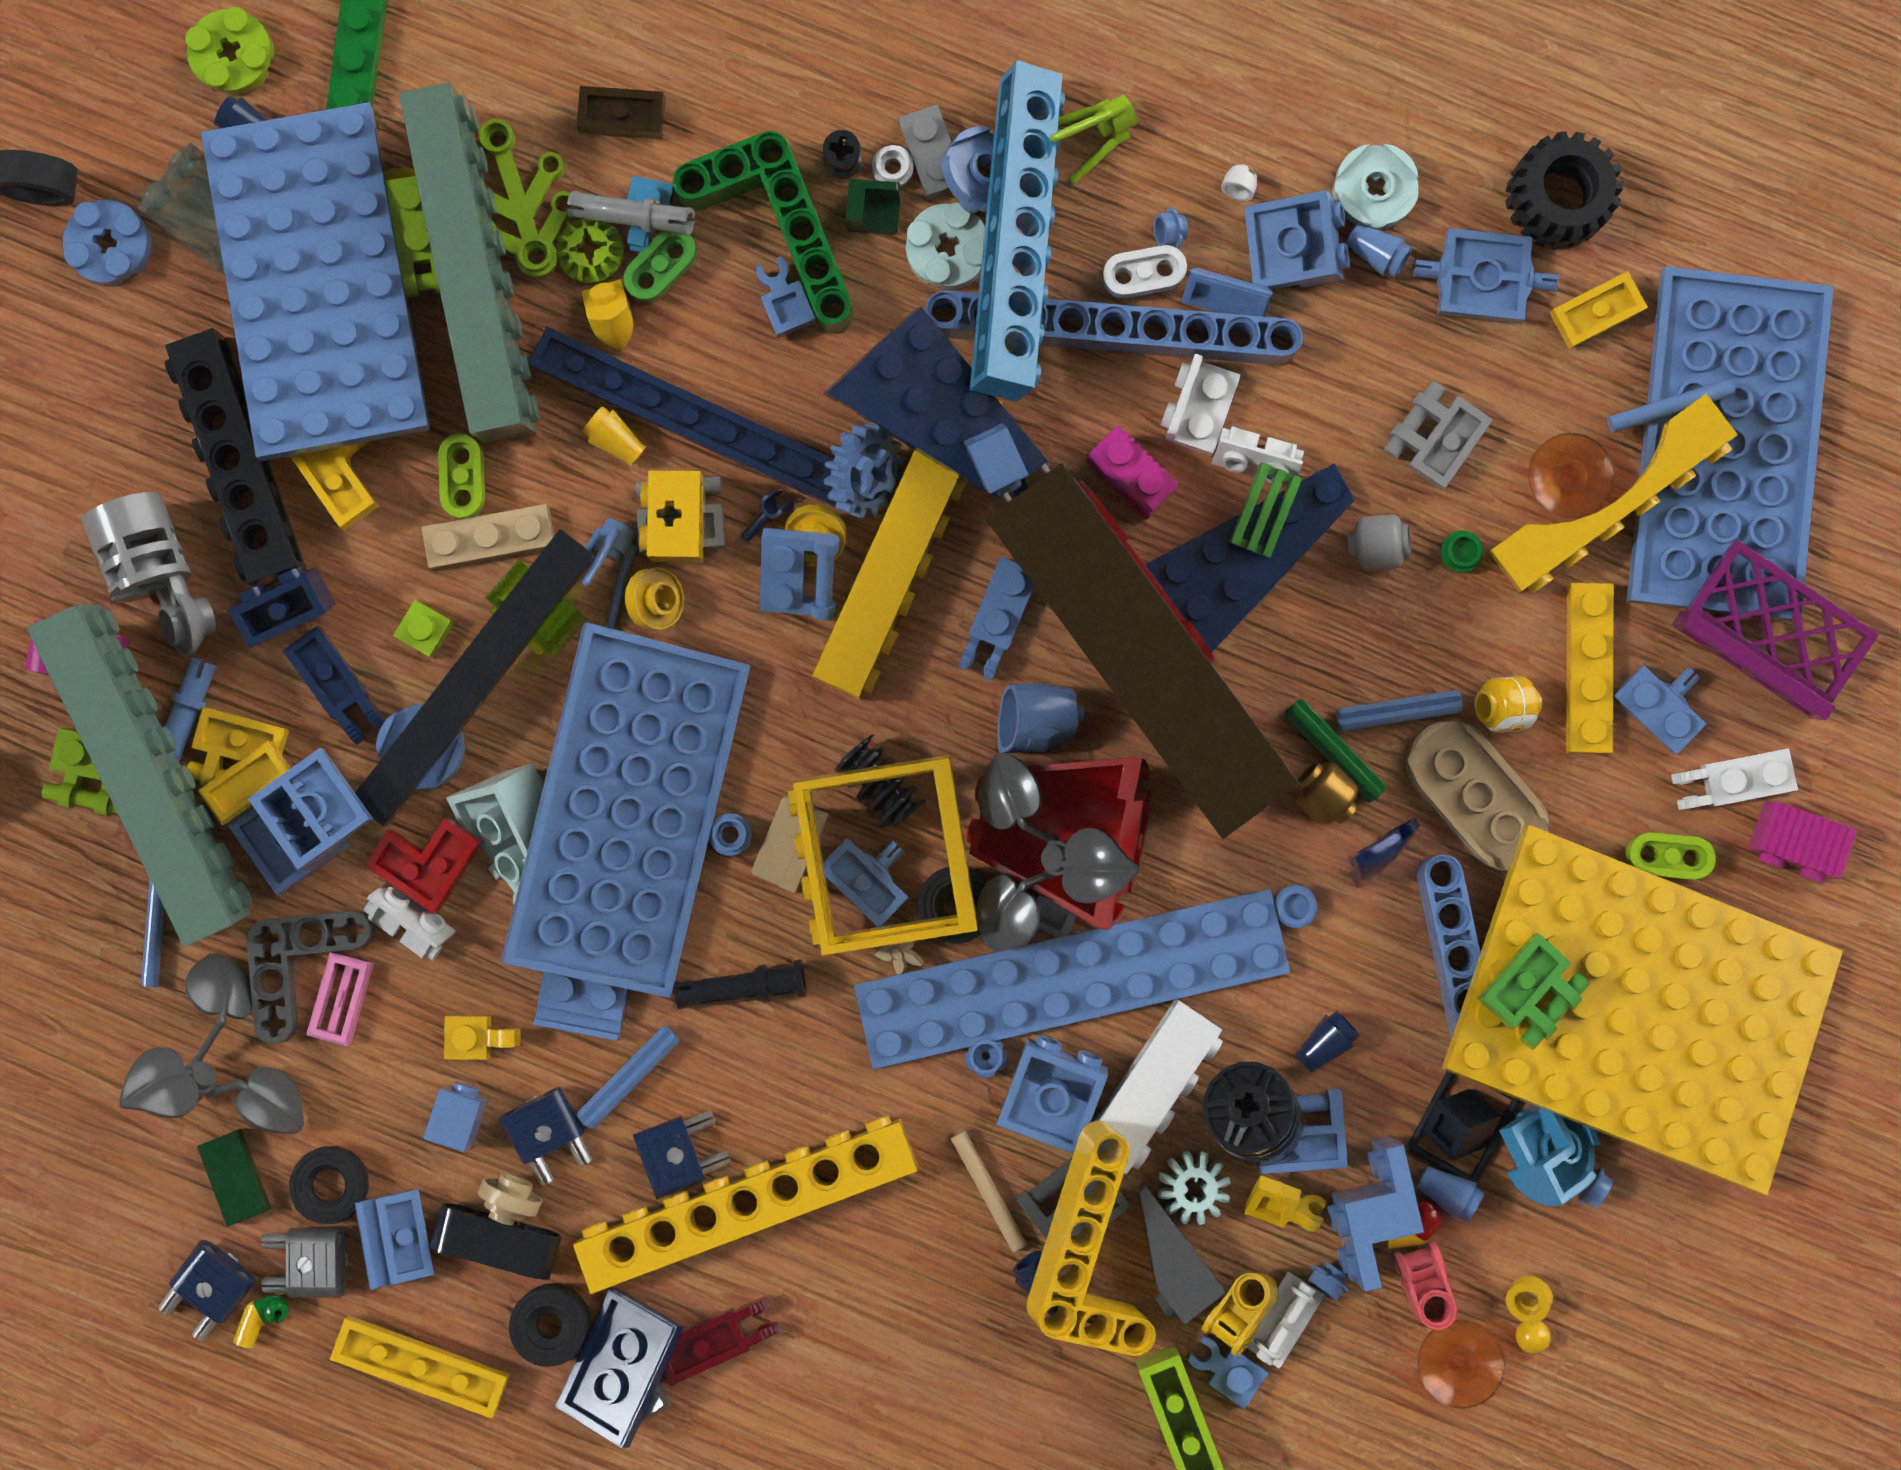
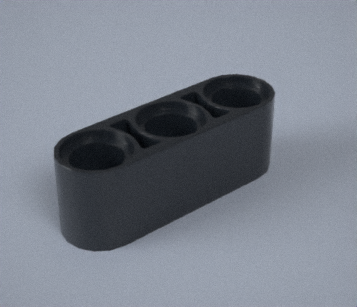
M441 1204L430 1248L444 1254L541 1280L550 1279L562 1235L516 1220L512 1226L505 1225L491 1219L488 1212L458 1204Z

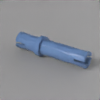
M192 656L179 692L174 691L171 700L175 701L165 726L169 729L176 742L177 749L173 752L178 762L181 759L199 710L202 711V708L206 707L207 702L203 700L214 672L218 668L213 663L205 662L201 675L198 677L204 660Z

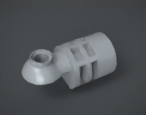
M157 492L127 495L103 503L83 515L81 522L94 556L99 563V569L107 584L111 600L116 603H124L157 595L161 604L158 611L159 625L165 640L169 645L174 646L183 657L186 658L193 655L202 644L204 636L215 633V617L210 604L205 598L195 600L191 598L186 581L191 577L192 573L185 562L182 547L175 536V529L162 495Z

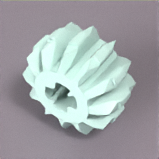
M1185 1150L1182 1152L1184 1165L1179 1166L1173 1158L1167 1160L1169 1167L1174 1171L1173 1175L1165 1172L1158 1174V1179L1170 1186L1158 1190L1157 1195L1160 1199L1172 1198L1164 1208L1169 1215L1181 1208L1179 1221L1183 1224H1187L1192 1212H1194L1199 1225L1205 1224L1204 1210L1209 1209L1213 1216L1218 1217L1221 1215V1212L1213 1204L1215 1200L1223 1203H1228L1230 1200L1228 1194L1218 1190V1188L1228 1186L1231 1183L1230 1178L1223 1175L1215 1177L1222 1170L1223 1164L1216 1160L1206 1167L1209 1155L1204 1151L1199 1153L1196 1163H1193L1190 1151ZM1198 1177L1202 1178L1203 1181L1199 1185L1202 1193L1197 1197L1192 1192L1189 1197L1185 1196L1188 1191L1185 1182L1190 1178H1193L1195 1182L1198 1181Z

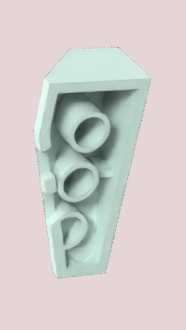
M533 763L507 770L446 798L458 824L484 841L481 848L493 863L488 870L496 880L502 877L513 890V904H515L544 782L537 773Z

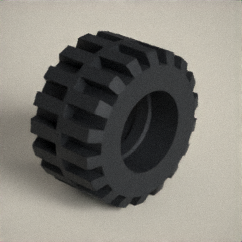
M1567 131L1557 132L1553 139L1549 135L1542 138L1520 160L1511 173L1512 178L1507 183L1506 192L1511 194L1505 202L1507 209H1514L1515 211L1510 217L1513 225L1521 223L1524 227L1520 232L1522 236L1529 237L1531 234L1537 237L1535 244L1544 247L1549 241L1552 242V249H1562L1567 243L1572 248L1580 245L1584 239L1588 241L1613 216L1612 213L1618 208L1621 198L1617 196L1623 191V181L1616 180L1622 170L1619 163L1612 165L1610 162L1614 154L1609 148L1604 152L1598 148L1601 141L1593 137L1590 142L1584 140L1585 133L1575 132L1571 138H1568ZM1563 173L1572 177L1582 189L1583 207L1570 210L1554 204L1545 192L1544 175Z

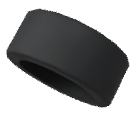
M14 149L1 150L0 195L36 205L73 204L75 198L78 169L66 160L44 153Z

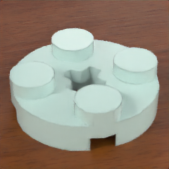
M1370 144L1354 149L1345 157L1336 173L1332 194L1336 202L1341 201L1345 218L1355 225L1359 223L1365 227L1381 231L1384 228L1398 224L1410 213L1418 198L1417 178L1419 176L1417 167L1412 159L1398 147L1388 144L1383 146H1369ZM1370 178L1373 181H1377L1379 178H1382L1386 182L1383 187V191L1386 194L1383 196L1378 194L1371 195L1367 191L1369 185L1366 183V180Z
M960 203L938 204L921 212L907 230L906 256L913 273L924 283H930L945 290H956L971 284L981 274L985 234L984 223L975 213L965 211ZM948 237L949 240H957L959 244L955 246L954 256L949 257L946 252L938 253L936 251V248L941 245V238Z

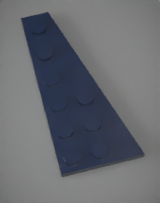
M922 307L914 309L823 393L834 401H839L857 412V415L868 422H873L893 434L894 438L938 465L969 481V484L981 491L987 492L963 441L1001 423L1008 428L1029 475L1048 462L995 396L970 390L972 368ZM1026 477L1020 479L1022 485L1012 491L1015 496H1018L1028 488L1025 484ZM997 491L990 493V495L997 499L1002 496L998 495Z
M1334 463L1301 481L1271 558L1229 543L1239 517L1237 515L1145 564V566L1186 622H1191L1212 653L1355 499ZM1284 491L1277 495L1258 545L1263 546ZM1264 501L1254 507L1243 534V539L1249 540Z

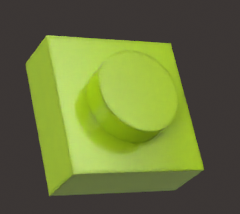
M414 600L393 636L428 657L434 658L454 622L421 602Z

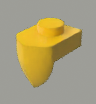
M622 279L610 283H599L593 288L581 291L587 319L596 337L604 344L623 351L632 336L633 318Z

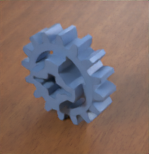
M866 423L865 426L855 424L852 427V434L842 432L840 434L842 445L840 447L832 445L830 448L835 455L834 460L825 462V467L831 469V475L824 479V484L833 487L828 494V499L837 502L836 508L838 510L860 518H864L865 514L876 516L878 506L887 509L889 507L887 497L889 494H895L897 490L894 486L896 480H901L903 477V473L898 472V466L905 462V457L897 455L902 444L899 441L893 440L894 435L880 426Z

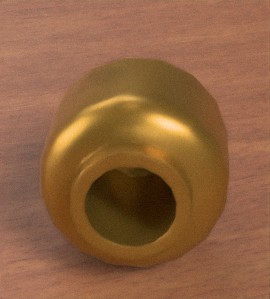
M1314 762L1297 777L1296 780L1299 784L1295 787V802L1317 824L1327 825L1334 821L1342 824L1356 811L1357 805L1353 802L1358 794L1357 785L1336 764L1331 762L1323 764Z

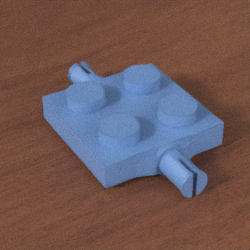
M1448 228L1445 232L1444 250L1439 262L1415 259L1412 268L1414 269L1412 277L1437 279L1439 288L1437 315L1518 324L1525 320L1526 301L1531 290L1556 292L1559 283L1557 282L1559 274L1534 272L1531 260L1533 237Z

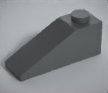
M1142 1182L1136 1188L1154 1283L1160 1292L1155 1297V1300L1169 1319L1177 1315L1185 1325L1226 1292L1144 1182Z

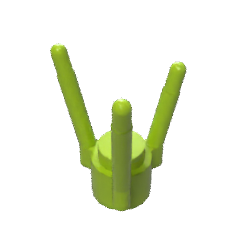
M1120 95L1112 100L1107 98L1096 105L1059 117L1058 126L1081 119L1084 120L1050 136L1052 142L1068 138L1095 125L1104 137L1112 135V138L1069 178L1071 184L1077 183L1117 145L1130 139L1128 129L1137 125V117L1125 95Z

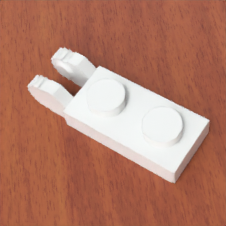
M1789 748L1701 765V769L1671 775L1673 784L1678 783L1679 785L1693 783L1694 780L1698 779L1704 780L1707 795L1683 797L1677 801L1679 810L1705 805L1715 807L1798 790Z

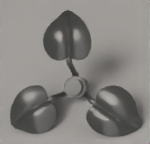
M997 753L993 756L978 790V805L982 816L987 823L998 829H1009L1018 822L1021 829L1047 841L1048 844L1041 854V862L1045 868L1043 873L1022 881L1019 886L1012 877L998 875L986 883L979 895L976 910L978 929L987 947L993 951H998L1025 944L1034 936L1039 927L1040 909L1036 899L1031 894L1025 892L1029 887L1045 880L1054 879L1055 876L1063 875L1062 885L1068 896L1077 902L1095 903L1107 899L1122 890L1138 874L1140 868L1124 853L1117 842L1102 830L1096 828L1081 829L1073 834L1068 841H1060L1058 835L1049 834L1028 823L1025 818L1037 814L1042 806V793L1038 780L1032 771L1015 756L1007 753Z
M209 953L191 968L186 978L185 987L188 999L196 1009L207 1015L218 1014L215 1025L196 1056L186 1067L181 1056L170 1048L155 1047L145 1051L136 1059L126 1075L120 1095L119 1107L139 1110L159 1117L178 1118L188 1114L206 1095L213 1099L220 1093L238 1089L241 1092L235 1098V1109L247 1123L258 1129L277 1134L299 1133L304 1126L301 1098L295 1083L284 1072L272 1067H259L248 1075L247 1083L242 1080H236L216 1086L214 1069L209 1064L203 1062V1058L224 1026L226 1016L241 1020L246 1018L252 1011L250 978L247 973L233 960L217 953Z

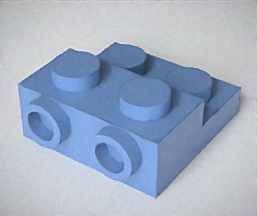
M1327 190L1244 207L1252 282L1254 284L1273 290L1294 285L1305 288L1343 280L1342 269L1350 267L1346 243L1339 244L1338 228L1345 226V214L1341 201L1335 202L1334 197Z
M1038 1035L1036 1041L1027 1038L996 1125L1073 1154L1082 1129L1091 1122L1108 1077V1068L1101 1066L1103 1059L1093 1053L1079 1050L1077 1056L1061 1051L1062 1043L1048 1036Z

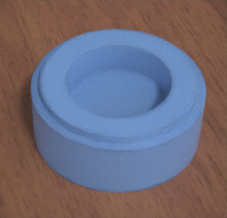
M1300 885L1284 887L1276 894L1273 901L1278 921L1292 928H1301L1311 923L1318 909L1314 894L1308 888Z

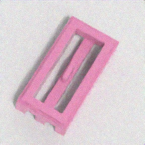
M337 952L329 953L306 1035L344 1046L351 1045L373 970V962L359 960L358 958L345 956ZM342 964L345 965L327 1031L320 1028L338 966ZM355 968L360 969L340 1035L337 1034L354 971Z

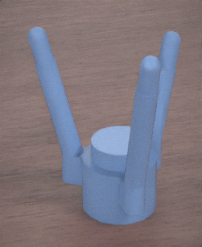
M606 518L602 528L597 527L591 539L584 546L590 552H593L595 549L597 554L583 577L582 584L584 586L590 584L605 558L618 562L620 556L623 557L607 623L608 628L614 629L620 612L631 563L639 548L632 544L637 535L634 530L614 519Z

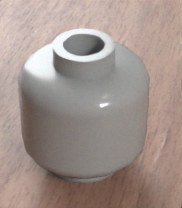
M1396 514L1360 518L1356 524V532H1348L1350 558L1358 557L1359 565L1365 571L1389 570L1401 567L1404 558L1411 557L1409 524H1402L1401 519Z

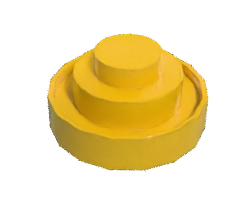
M808 504L796 509L788 517L784 530L836 535L839 538V552L834 556V561L842 554L847 538L846 525L841 516L833 509L820 504ZM806 551L805 564L817 566V554Z
M658 567L638 571L630 578L625 591V604L629 616L636 625L645 630L655 631L672 627L679 620L684 609V593L677 577L669 570Z

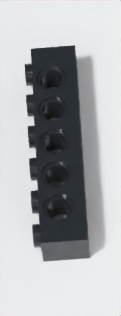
M214 328L166 344L165 348L169 359L165 360V367L171 381L179 385L183 397L178 400L179 408L186 422L193 425L196 438L192 439V445L200 462H205L210 477L206 478V485L212 499L215 502L219 501L224 514L219 519L220 526L226 539L234 543L238 556L233 558V562L240 579L247 581L252 586L262 583L266 587L279 582L276 576L290 571L299 565L303 572L307 571L269 460L260 462L256 458L245 391L226 337ZM212 373L211 385L207 389L199 391V379L204 374ZM220 412H225L226 422L223 427L218 430H212L211 422L213 417ZM234 451H239L240 461L238 465L231 470H226L225 460L227 456ZM252 490L254 493L253 503L247 509L241 510L239 507L240 496L245 491ZM266 529L268 534L266 544L262 548L255 550L252 544L254 535L258 531Z

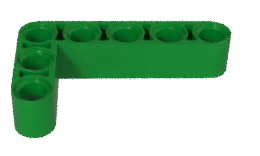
M774 131L762 132L685 162L676 169L672 181L677 197L684 207H691L694 211L706 209L763 186L817 323L826 332L834 334L843 332L850 326L853 319L850 296L790 146L783 135ZM769 149H778L783 153L780 160L775 163L764 162L761 158L764 152ZM731 164L742 166L744 168L743 172L736 178L730 179L722 175L723 170ZM698 179L704 182V187L698 193L689 194L683 191L685 184L690 180ZM785 187H792L798 191V195L792 201L784 202L776 198L778 192ZM806 225L811 227L814 232L807 240L800 241L792 237L794 229L798 226ZM818 263L826 265L829 268V272L824 278L816 280L807 275V271L812 265ZM830 302H839L845 307V310L838 318H827L822 313L825 305Z

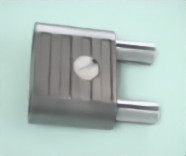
M290 1228L287 1234L262 1235L261 1241H286L261 1243L263 1249L286 1250V1277L263 1278L261 1285H265L261 1287L263 1292H287L289 1298H341L343 1296L346 1286L345 1266L348 1265V1255L345 1254V1234L342 1228Z

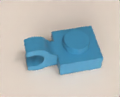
M633 175L627 199L644 202L645 199L651 198L657 199L660 204L672 206L675 189L673 184ZM631 226L627 239L630 251L641 253L650 244L652 233L643 232L641 227Z

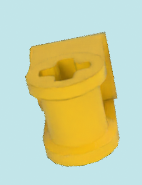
M1246 1273L1235 1280L1225 1297L1211 1311L1201 1330L1206 1334L1212 1332L1232 1348L1231 1354L1239 1357L1253 1341L1260 1325L1274 1305H1276L1279 1298L1277 1283L1271 1276L1265 1273ZM1254 1280L1260 1282L1265 1291L1263 1301L1259 1305L1251 1303L1246 1294L1248 1285Z

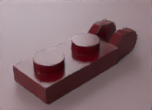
M766 1297L749 1302L736 1310L731 1308L683 1330L664 1371L669 1385H675L750 1350V1346L768 1339L781 1331L775 1321L765 1323L745 1335L739 1322L765 1311L770 1306Z

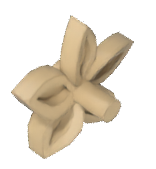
M916 941L885 945L875 954L876 957L883 961L893 959V966L897 975L902 974L906 969L907 962L916 966H921L924 963L920 955L911 950Z

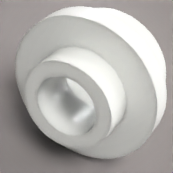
M885 146L875 154L872 160V172L877 181L899 182L901 187L913 175V159L910 153L900 146ZM890 162H896L901 166V169L895 174H890L885 170V167Z

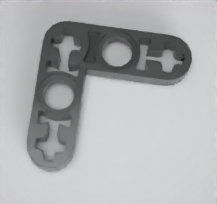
M345 911L265 919L251 926L247 934V950L255 1033L260 1040L271 1044L284 1042L294 1036L297 1030L298 1014L293 955L353 950L366 947L373 940L376 929L375 924L368 920V914L362 911ZM351 918H355L357 925H363L364 933L358 934L356 937L357 942H353L351 935L333 936V929L329 920L334 919L333 928L350 926L352 923ZM309 922L318 924L323 933L320 943L313 947L304 944L301 939V930ZM269 926L270 932L273 934L278 933L279 937L278 942H274L271 945L272 957L281 955L282 962L261 964L260 957H269V947L267 944H260L259 938L260 935L267 933V927ZM333 937L336 942L335 946L331 945ZM269 969L279 971L283 977L281 990L274 994L267 992L262 985V977ZM285 998V1005H276V1015L278 1019H285L286 1026L279 1029L278 1036H276L275 1030L267 1029L266 1025L267 1020L274 1018L273 1006L264 1007V1000L273 1001Z

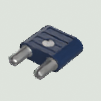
M560 1086L526 1101V1103L512 1109L499 1118L523 1164L529 1163L540 1186H546L547 1183L550 1184L554 1179L542 1156L565 1144H568L580 1167L585 1166V1162L589 1164L592 1161V1157L581 1138L584 1131Z
M711 1111L684 1121L682 1116L633 1134L656 1199L705 1181L704 1175L730 1165L729 1158L701 1169L702 1166L729 1155L726 1151L698 1161L689 1138V1134L715 1125V1118L686 1129L688 1125L714 1116Z
M201 1240L169 1282L171 1289L159 1304L158 1309L161 1312L166 1308L163 1314L170 1315L184 1298L205 1315L192 1332L194 1338L201 1333L197 1340L205 1341L218 1323L226 1322L256 1280L253 1274L240 1265L238 1259L232 1254L228 1253L227 1255L213 1243Z

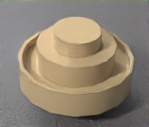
M501 1173L499 1179L484 1178L477 1192L479 1197L485 1200L484 1206L490 1210L489 1217L499 1223L510 1226L514 1224L515 1220L523 1221L526 1216H537L543 1202L541 1197L531 1192L533 1188L532 1183L507 1173Z

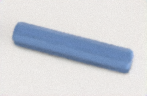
M1453 690L1340 708L1336 711V724L1339 731H1349L1456 714L1462 711V698L1459 691Z
M667 1026L661 1027L578 1111L577 1117L589 1129L595 1128L679 1043L680 1039L676 1033Z

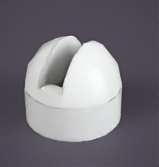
M1245 164L1235 165L1226 173L1221 190L1232 199L1249 201L1253 198L1257 187V175L1254 170H1249Z

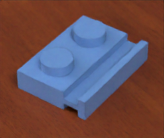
M543 972L537 1002L538 1007L533 1025L618 1041L620 1039V1030L624 1019L629 989Z
M416 1188L354 1202L369 1288L371 1290L434 1275L419 1189Z

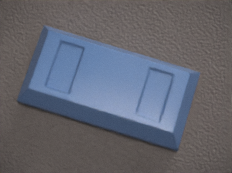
M1194 268L1190 271L1181 302L1218 313L1265 317L1273 292L1268 287L1204 269Z

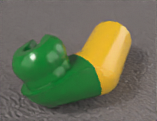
M270 1294L249 1302L242 1314L233 1343L244 1348H254L262 1326L274 1322L277 1324L281 1323L288 1316L289 1309L285 1298Z

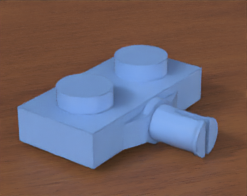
M1640 665L1613 693V699L1675 755L1707 724L1689 708L1686 699L1683 697L1701 679L1698 674H1693L1695 671L1689 667H1686L1670 685L1659 680L1646 666Z
M846 838L823 862L825 875L877 927H881L909 898L893 882L888 871L906 852L899 847L890 858H887L898 846L892 840L874 858L863 853L849 838Z

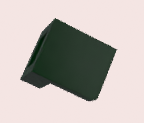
M849 179L846 211L847 231L896 235L899 223L900 183Z

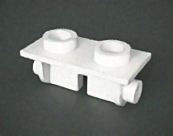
M1231 426V429L1222 428L1218 439V447L1211 464L1224 467L1230 472L1255 476L1260 462H1264L1274 468L1297 476L1303 464L1302 457L1304 451L1296 449L1297 444H1291L1270 437L1267 438L1264 449L1258 448L1257 444L1260 434ZM1267 475L1266 481L1272 483L1274 477Z
M388 882L367 897L370 901L363 911L369 915L368 920L392 937L401 926L405 928L406 932L399 942L417 954L421 959L427 957L433 961L443 949L440 945L456 932V930L445 923V920L439 914L431 913Z
M1289 1271L1278 1286L1279 1298L1276 1305H1274L1262 1322L1259 1331L1247 1347L1256 1353L1260 1360L1270 1366L1273 1364L1279 1369L1325 1294Z

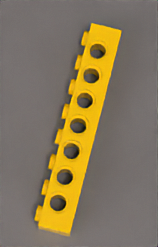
M889 1115L876 1118L865 1123L867 1131L850 1136L849 1130L836 1133L824 1139L827 1146L811 1152L808 1145L796 1148L785 1153L786 1161L770 1167L768 1160L743 1169L745 1176L729 1182L728 1176L725 1175L703 1184L705 1191L689 1197L687 1190L663 1199L664 1207L648 1212L647 1206H642L622 1215L624 1222L608 1227L606 1221H602L582 1229L583 1237L579 1238L573 1244L590 1294L917 1172L918 1164L901 1118L891 1121ZM864 1144L874 1146L879 1153L878 1162L872 1166L859 1164L855 1158V1150L859 1146ZM821 1160L833 1161L838 1167V1177L833 1181H822L815 1173V1164ZM781 1175L793 1177L798 1185L797 1193L789 1197L780 1195L775 1189V1179ZM741 1190L752 1192L757 1199L756 1209L750 1212L740 1210L734 1201L735 1193ZM704 1205L712 1208L716 1214V1223L710 1227L699 1225L694 1217L696 1207ZM667 1221L672 1224L675 1229V1239L670 1242L659 1240L654 1233L656 1222ZM619 1236L629 1238L635 1247L634 1255L622 1257L617 1254L614 1249V1239Z

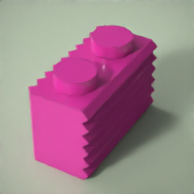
M1116 426L1088 455L1087 462L1146 520L1173 495L1177 487V480H1171V474H1165V468H1159V462H1153V456H1147V450H1141V444H1134V438H1128V432H1122V426Z
M1764 802L1759 813V819L1756 822V827L1753 830L1748 850L1760 854L1758 862L1764 865L1784 870L1785 865L1788 864L1801 869L1799 877L1818 884H1825L1826 879H1841L1857 830L1783 804L1782 802Z

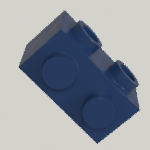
M299 565L290 571L276 576L280 583L267 590L260 583L238 594L241 602L228 611L248 649L318 617L336 605L316 567L303 572Z

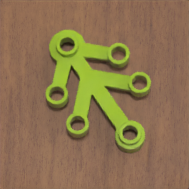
M490 119L480 128L479 139L484 149L490 155L495 156L509 198L508 200L493 193L497 214L517 223L522 238H517L500 230L504 240L505 251L516 256L518 267L527 276L533 278L545 277L555 269L558 263L557 249L554 246V242L565 221L571 219L567 211H559L557 206L561 200L568 199L570 193L560 191L552 197V211L539 234L534 217L552 182L559 180L564 175L565 164L557 153H544L539 158V169L525 194L511 152L516 142L515 134L504 120ZM495 136H506V141L502 146L492 145ZM554 160L559 163L556 171L551 173L545 171L547 162ZM571 205L570 208L576 209V205ZM493 222L494 230H499ZM537 251L543 252L545 257L541 263H531L530 259L533 253Z

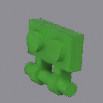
M1536 933L1529 937L1477 999L1509 1029L1516 1028L1525 1019L1530 1027L1520 1040L1527 1047L1534 1050L1543 1039L1548 1040L1557 1030L1555 1024L1567 1010H1574L1582 1001L1580 995L1589 986V982L1579 973H1575L1567 983L1560 975L1571 963L1544 937ZM1550 990L1554 999L1542 1012L1535 1005Z

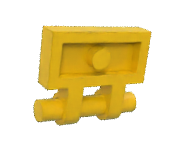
M203 707L191 748L207 752L204 764L190 761L187 768L193 778L199 780L200 784L205 786L226 771L222 766L225 757L240 761L267 741H273L280 753L283 754L289 730Z

